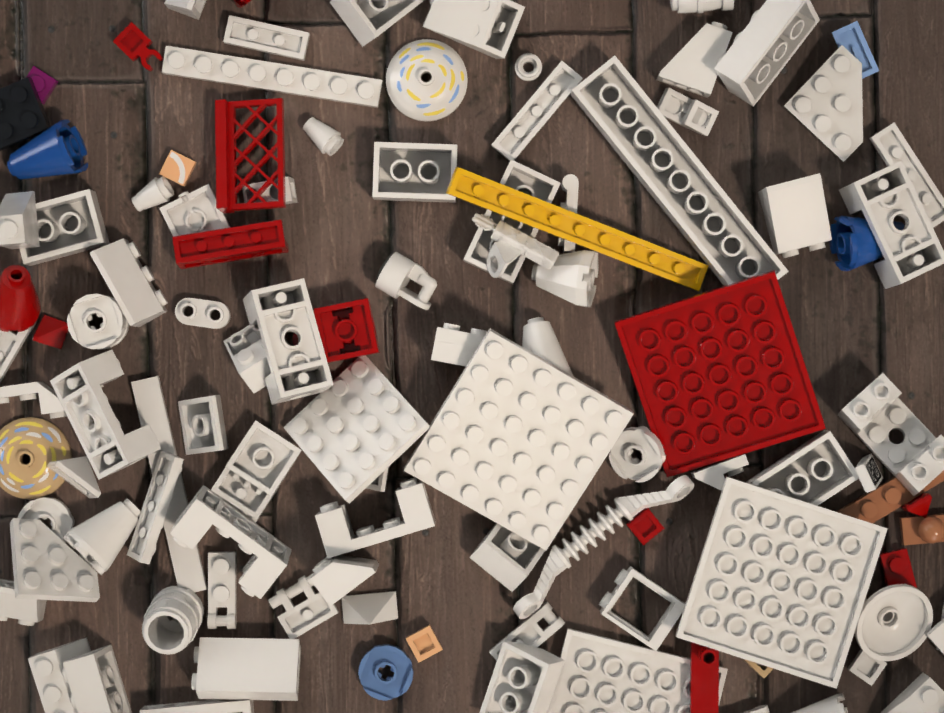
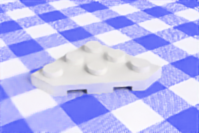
M841 45L784 106L843 162L863 143L862 63Z
M13 518L11 520L10 536L15 599L98 601L100 598L98 573L41 520Z

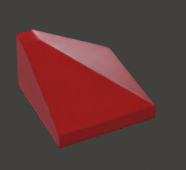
M44 315L32 340L62 350L68 333L67 322Z

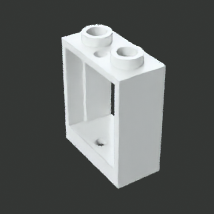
M630 566L627 571L622 569L614 582L617 586L613 592L607 591L599 603L602 607L600 613L657 651L683 613L685 603ZM633 577L671 602L649 636L611 611Z

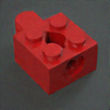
M369 298L313 309L328 363L380 353ZM295 333L292 337L294 346L298 344V336Z

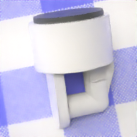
M398 252L391 253L387 257L374 282L376 288L397 299L401 296L425 310H429L431 306L429 300L437 287V281L422 266ZM410 279L423 286L419 294L406 288Z

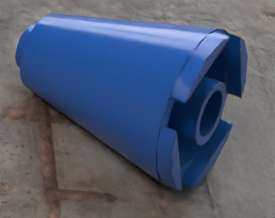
M68 119L57 122L10 154L9 161L7 162L9 172L12 176L23 180L76 174L86 171L88 162L84 163L83 156L87 155V150L78 129L75 126L70 128L67 125L70 122Z
M849 216L834 218L837 222L830 226L832 237L830 249L832 254L837 253L839 261H836L835 264L841 271H850L883 257L866 218ZM893 221L896 229H904L905 225L902 222Z

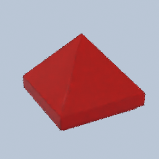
M923 493L901 506L904 511L926 518L932 496L928 493Z

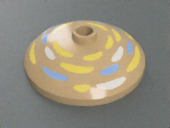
M35 417L20 418L5 425L0 430V487L12 496L22 499H38L55 492L65 480L48 468L47 465L51 461L72 458L70 444L64 433L53 423ZM24 454L30 456L29 464L23 463L22 457Z

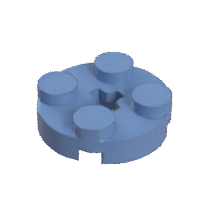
M390 644L376 645L363 656L358 670L360 682L366 693L375 699L383 701L392 700L404 694L412 683L414 673L411 658L403 649ZM389 665L394 675L393 677L388 676L386 680L382 679V673L378 669Z

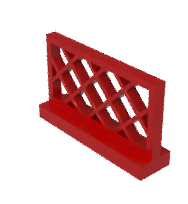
M282 98L229 102L226 99L215 100L216 208L224 214L242 210L286 208L284 100ZM267 106H276L277 115L270 123H267L260 116L261 112ZM251 107H258V108H257L256 111H254ZM237 108H248L253 113L243 125L236 120ZM258 117L266 127L255 138L246 129ZM276 123H277V131L273 128V127L276 125ZM272 130L277 135V143L268 150L260 141ZM245 132L253 141L241 152L236 147V140ZM258 144L267 154L257 164H254L247 155ZM236 151L240 154L237 159H236ZM272 157L277 161L278 169L271 177H268L260 168ZM245 158L254 168L242 179L237 174V166ZM259 171L267 181L256 192L247 182ZM277 177H278V185L274 182ZM273 184L278 189V201L267 202L261 195ZM246 186L254 195L247 203L237 204V193Z

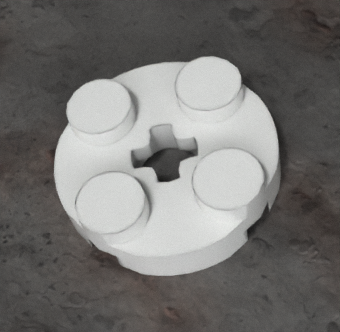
M645 426L624 429L609 453V461L614 471L620 477L636 480L635 482H645L653 478L659 472L666 459L662 443ZM633 448L642 453L641 461L638 458H632Z
M49 497L30 501L22 508L18 515V518L40 520L42 518L46 520L49 518L51 520V530L65 543L67 542L63 537L73 528L75 523L69 508L62 501Z

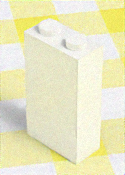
M200 637L199 647L195 646L194 663H198L197 673L192 674V690H196L198 699L298 701L301 658L300 640Z

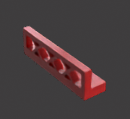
M282 219L172 237L175 260L180 269L289 252Z

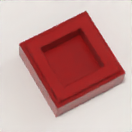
M644 508L633 517V520H629L626 523L643 546L665 529L649 508Z

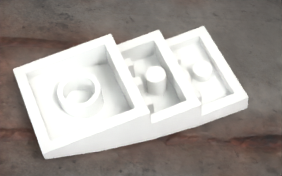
M255 420L211 491L256 523L302 450Z

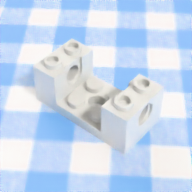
M902 160L839 189L850 215L862 210L882 252L884 260L875 263L874 266L885 289L900 285L944 264V250ZM896 215L901 216L905 221L903 230L896 229L893 224Z
M304 278L251 290L244 297L243 302L250 326L258 324L271 374L264 379L271 404L274 405L322 393L334 385ZM286 332H294L298 336V344L296 346H290L285 342L284 336Z
M113 350L81 361L50 380L98 480L122 470L161 449L157 437L149 424L124 435L120 422L116 418L108 398L102 390L103 384L124 375L120 362Z
M882 373L839 412L838 416L902 485L915 496L944 470V437L940 435L936 438L898 398L902 392ZM893 429L900 430L904 435L903 442L900 444L892 443L889 440V432Z
M416 477L402 481L400 487L395 491L403 515V521L400 520V517L384 521L383 527L374 529L373 525L357 529V535H354L345 504L339 506L338 501L322 505L320 512L315 515L327 558L434 527L436 521L424 482H417Z
M203 485L177 518L170 534L174 536L173 539L177 544L184 548L188 546L193 550L212 524L215 525V529L220 535L225 538L231 537L239 543V548L249 555L253 553V556L243 567V575L238 583L246 594L252 597L257 596L261 599L288 565L292 549Z

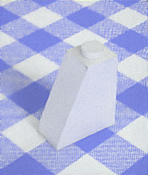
M706 23L660 71L656 80L708 98L712 93L718 75L714 68L720 56L726 53L733 32L728 31V27L722 23Z
M34 191L5 194L0 204L1 247L9 249L40 247Z

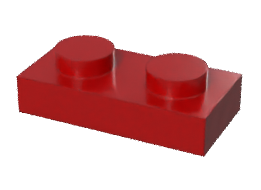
M904 547L879 554L886 586L907 584L917 588L907 548Z

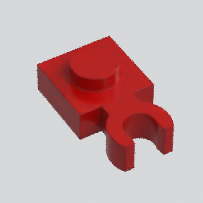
M132 22L113 40L133 62L140 56L143 67L148 71L153 70L148 64L150 57L155 56L158 60H163L158 51L148 49L153 42Z

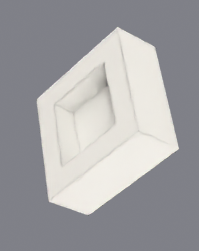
M861 649L847 669L872 686L887 663L870 657Z

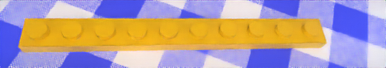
M455 167L446 194L696 291L700 290L709 266L459 167Z

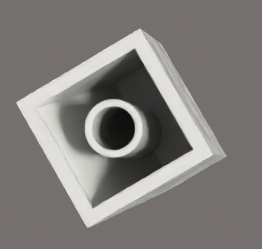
M820 173L768 186L758 192L775 255L782 254L783 258L799 255L798 249L809 247V251L826 248L825 242L832 240Z

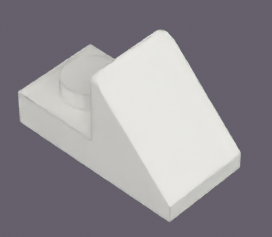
M742 454L692 471L691 474L693 478L722 491L725 482L724 474L728 473L729 477L744 471L743 466L749 465L746 455Z

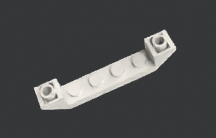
M44 382L0 387V404L9 403V397L19 396L20 401L37 399L36 393H38L41 414H50V419L67 417L56 392Z

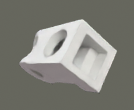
M287 176L285 177L286 204L298 203L294 178ZM266 181L248 185L257 192ZM271 184L261 197L267 202L278 201V189ZM244 186L242 188L244 203H247L254 194Z

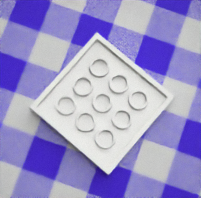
M366 355L358 357L333 380L334 385L317 395L283 427L349 504L431 427Z

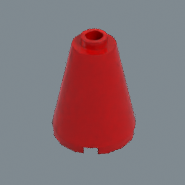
M11 265L5 268L0 275V330L5 332L18 330V332H22L35 324L39 318L41 304L29 271L23 266Z

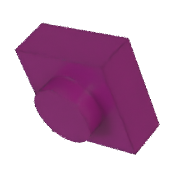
M33 66L26 77L32 78L41 103L44 105L58 84V81Z

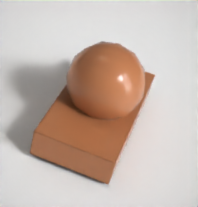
M944 514L927 515L926 518L921 516L899 517L902 545L944 542Z

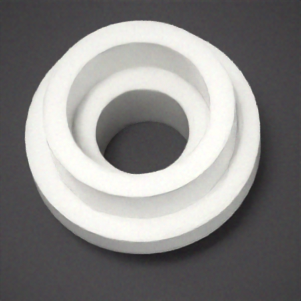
M526 53L516 60L515 72L520 79L532 81L541 74L542 63L536 55ZM531 63L534 67L533 71H524V64Z

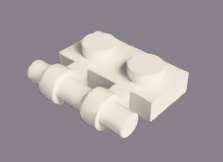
M313 574L308 577L305 575L300 577L296 584L287 589L282 588L276 592L277 595L268 599L273 609L281 604L284 606L286 611L277 618L290 639L297 638L339 613L335 604L329 606L320 592L315 593L312 587L314 584L310 580ZM304 592L308 599L294 606L291 599Z

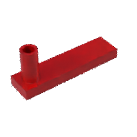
M690 642V713H719V651Z

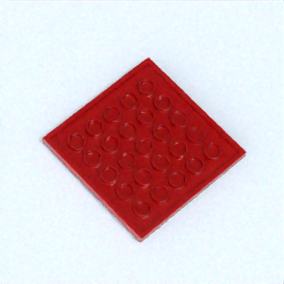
M775 270L615 321V326L650 430L662 443L666 455L665 462L662 464L666 477L826 429Z

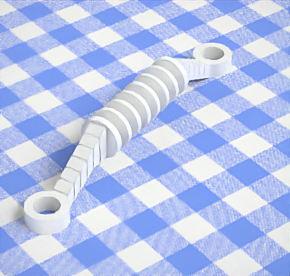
M683 475L675 479L667 487L666 491L616 497L614 499L615 509L606 505L605 508L608 513L606 516L598 511L596 512L599 519L598 522L589 518V529L583 525L579 526L580 536L572 531L570 532L572 542L565 538L561 539L564 545L563 549L556 545L552 546L533 593L522 597L513 607V611L519 619L531 616L541 607L555 577L566 568L572 567L569 560L570 557L579 561L578 551L581 550L588 554V543L595 548L598 547L595 538L599 537L605 541V530L614 534V523L622 528L624 526L621 519L623 516L631 521L644 508L673 503L683 499L694 488L692 480L687 475Z

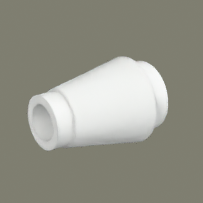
M311 117L303 126V130L322 154L327 153L329 156H332L340 149L344 142V139L340 137V132L314 117Z
M164 176L159 179L155 177L131 200L135 208L141 212L142 210L170 201V197L174 195V190Z

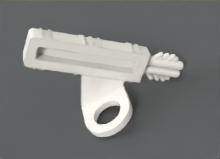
M478 213L472 218L477 227L484 229V231L490 230L493 232L490 238L497 241L494 242L487 257V268L493 278H500L507 266L520 255L549 270L552 269L559 256V252L517 230L510 224H506V222L500 220L496 224L489 216L486 217L485 214ZM494 257H496L498 261L497 271L494 269L493 265Z

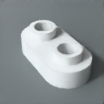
M184 298L175 307L176 318L185 325L221 329L229 323L231 318L229 308L224 303L217 301ZM187 306L193 308V314L189 317L184 314V309ZM218 310L220 312L218 320L211 318L212 311Z

